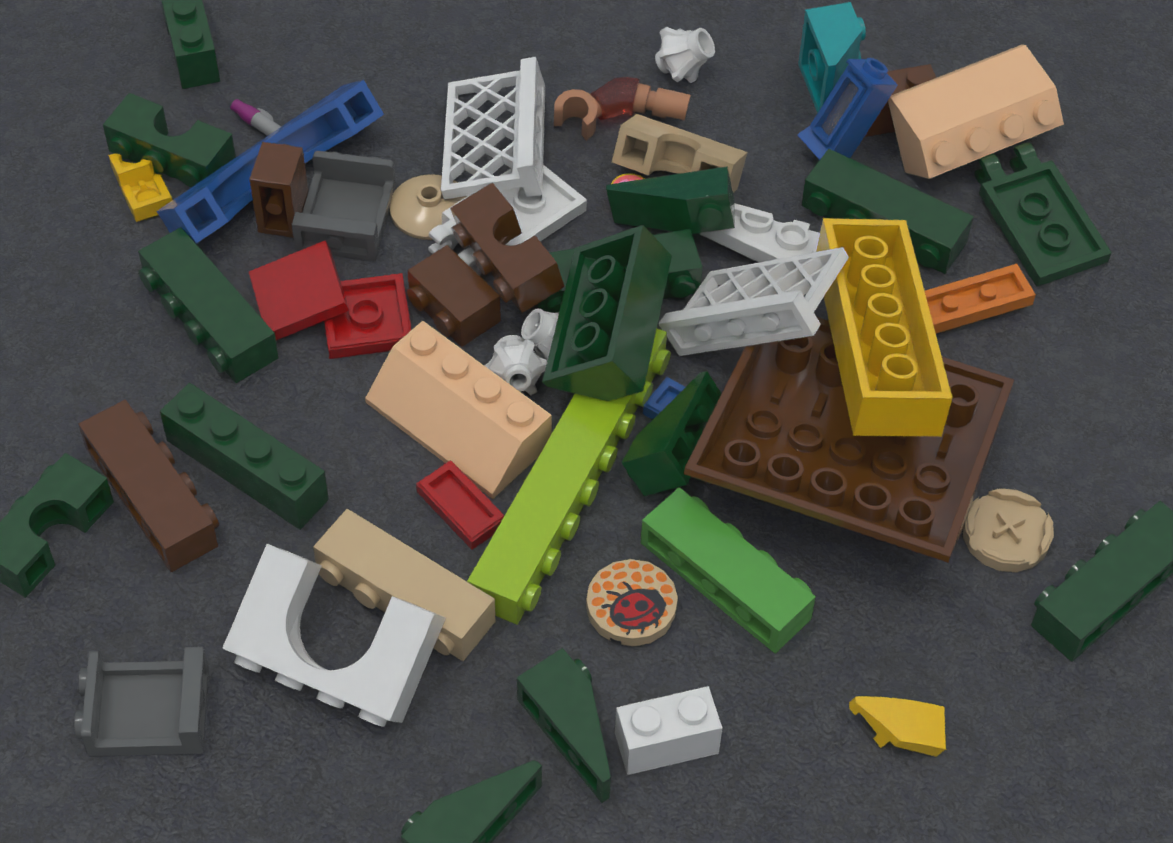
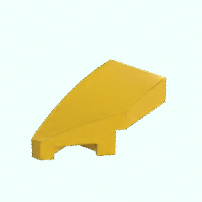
M120 154L108 155L116 179L136 222L158 215L157 211L172 201V196L161 175L154 172L151 160L142 159L138 163L123 161Z
M856 696L849 702V709L854 715L860 713L876 732V736L873 739L880 748L891 741L895 747L935 757L946 750L945 709L943 706L907 699Z

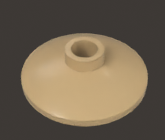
M441 175L413 177L402 183L394 191L389 207L390 216L395 226L406 235L422 240H433L429 237V232L434 227L442 225V212L467 196L444 200L441 193Z

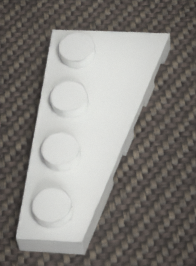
M735 203V228L700 233V235L757 262H764L816 252L820 233L809 230V223L798 220L786 223L773 220L772 213Z

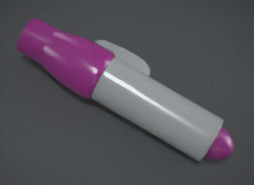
M235 99L230 106V109L238 114L245 123L253 126L266 136H269L281 127L273 121V117L268 112L260 108L256 109L239 99Z

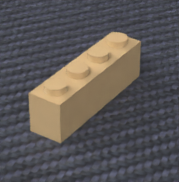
M349 509L342 513L313 546L315 561L317 564L322 565L319 575L327 583L333 586L340 584L353 592L355 598L364 606L371 609L377 607L381 611L386 612L393 596L445 617L446 619L434 645V649L443 655H449L450 653L464 661L496 622L495 599Z

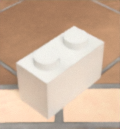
M709 686L616 707L615 736L627 775L719 754L722 725Z

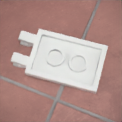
M543 165L542 195L526 197L523 187L500 191L514 208L522 234L510 240L506 245L521 244L534 235L539 241H542L584 213L587 207V199ZM510 168L501 175L512 174L513 169ZM450 208L442 212V225L434 227L429 232V237L436 242L428 247L432 254L446 245L453 250L458 243L451 229L456 223ZM467 248L459 253L458 256L480 275L481 271L472 257V253H474L472 248Z

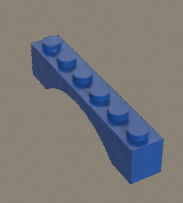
M364 80L342 85L166 204L157 213L170 233L181 227L197 244L229 222L243 207L253 200L249 178L262 142L303 148L304 161L306 163L313 158L315 151H326L352 137L383 116L384 113Z

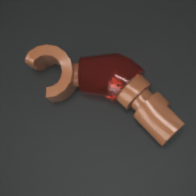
M617 77L590 94L583 90L572 89L559 95L554 106V126H562L563 122L568 118L579 117L582 119L581 135L587 141L596 130L597 118L603 121L622 114L633 115L634 112L645 114L646 110H651L652 116L685 120L691 95L658 88L657 92L651 91V86L640 84V79Z

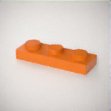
M1018 264L925 290L935 333L1033 305L1036 296Z

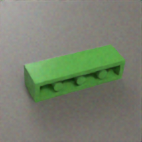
M679 487L642 520L641 544L773 653L776 654L811 620L816 596L812 594L808 585L799 578H792L778 567L776 561L769 553L763 550L758 551L748 543L735 526L730 523H723L713 515L700 498L691 497Z

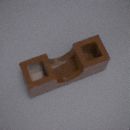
M493 182L450 208L456 225L451 227L455 238L462 248L465 249L468 246L474 251L472 257L483 275L489 273L495 278L493 281L494 287L505 303L512 300L521 313L565 287L557 262L535 235L521 244L506 245L510 240L522 234L514 208Z

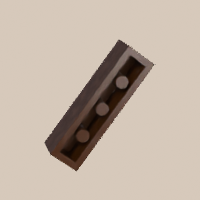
M125 399L78 423L86 450L103 475L107 477L108 482L170 572L218 547L215 528L219 527V522L208 503L199 504L194 497L197 495V491L186 472L177 473L173 467L175 460L171 451L163 441L155 442L151 436L154 434L152 426L142 411L135 413Z

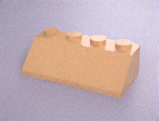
M1019 45L891 95L888 100L905 173L928 179L1064 125L1056 86L1026 45Z
M424 321L420 322L392 347L365 397V401L369 406L444 463L451 460L482 492L492 499L539 457L552 434V415Z

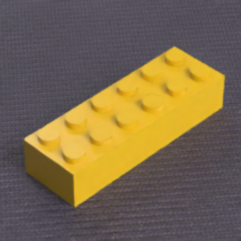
M823 218L816 252L843 247L849 256L826 292L824 301L853 436L942 437L952 402V394L906 220Z

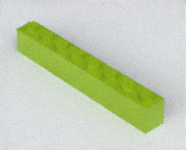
M656 329L646 381L642 392L611 401L574 394L467 580L468 583L495 599V616L518 625L526 610L531 612L535 608L541 594L542 587L539 586L545 574L551 576L555 572L561 557V551L559 550L565 539L571 541L580 523L579 513L584 505L590 506L594 501L599 488L598 478L602 471L608 473L611 470L617 456L618 449L616 446L621 438L626 440L629 437L635 423V411L638 406L644 407L646 401L651 396L653 390V383L651 382L655 375H663L667 368L671 352L666 350L667 332Z

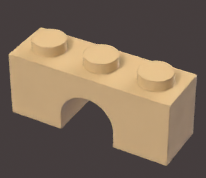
M636 114L621 124L612 163L646 175H650L654 171H668L681 174L728 166L732 191L734 193L738 189L748 152Z

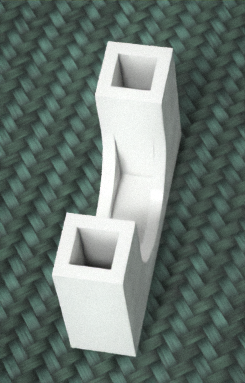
M266 544L223 645V649L236 654L234 663L244 668L260 673L262 666L278 672L275 681L285 686L301 691L305 684L319 690L316 698L324 703L343 709L345 702L360 708L358 717L381 727H385L387 720L402 723L446 618L392 596L375 638L364 656L348 667L338 670H327L318 665L308 655L300 634L302 612L322 565L284 549Z

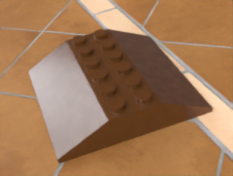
M817 317L821 325L814 336L745 346L685 466L684 474L949 563L983 474L1014 379L942 357L952 394V402L942 437L853 436L828 320Z

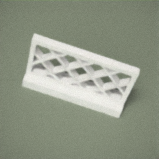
M536 57L521 59L519 71L448 82L441 193L444 200L470 196L492 182L499 191L523 187L526 197L542 195L545 83ZM516 85L505 97L497 94L504 87ZM477 93L467 103L458 100L459 95ZM487 100L495 103L485 113L477 110ZM506 110L514 113L503 124L495 120ZM468 116L476 120L465 130L457 127ZM486 127L494 130L483 141L475 137ZM505 137L513 140L502 151L494 147ZM466 143L474 147L464 157L455 154ZM485 153L493 157L482 168L474 164ZM504 164L513 169L512 174L492 175ZM464 171L473 175L467 181L453 183V180Z
M841 247L710 271L686 307L680 311L666 313L659 322V326L663 331L667 332V338L679 356L814 336L821 325L814 311L849 256L844 248Z

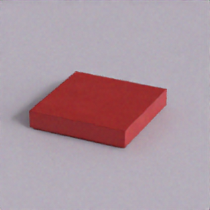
M326 240L249 271L261 318L275 333L276 340L349 311L331 249Z
M403 274L340 281L349 311L324 321L329 359L391 351L392 347L412 330Z

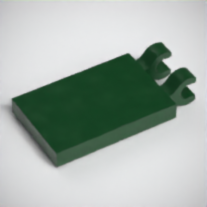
M1029 142L1015 146L1013 149L1018 157L1010 159L1009 163L1015 173L1006 175L994 154L978 160L982 169L976 170L974 174L981 185L979 195L1036 287L1109 261L1112 252L1054 162L1051 160L1041 163Z

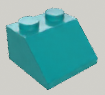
M851 2L805 9L798 65L817 113L848 66L846 61L848 59H861L859 49L861 41L865 40L866 37L865 24L862 17L856 16Z

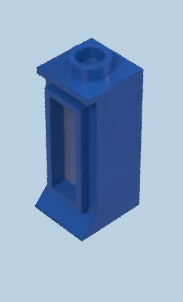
M874 58L848 59L846 61L848 66L811 125L797 134L819 160L828 149L851 158L898 86L887 74V67Z

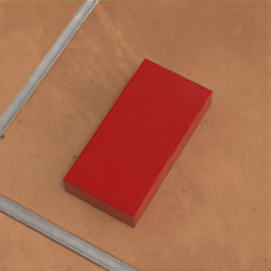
M451 460L416 483L417 493L471 550L493 536L505 516Z

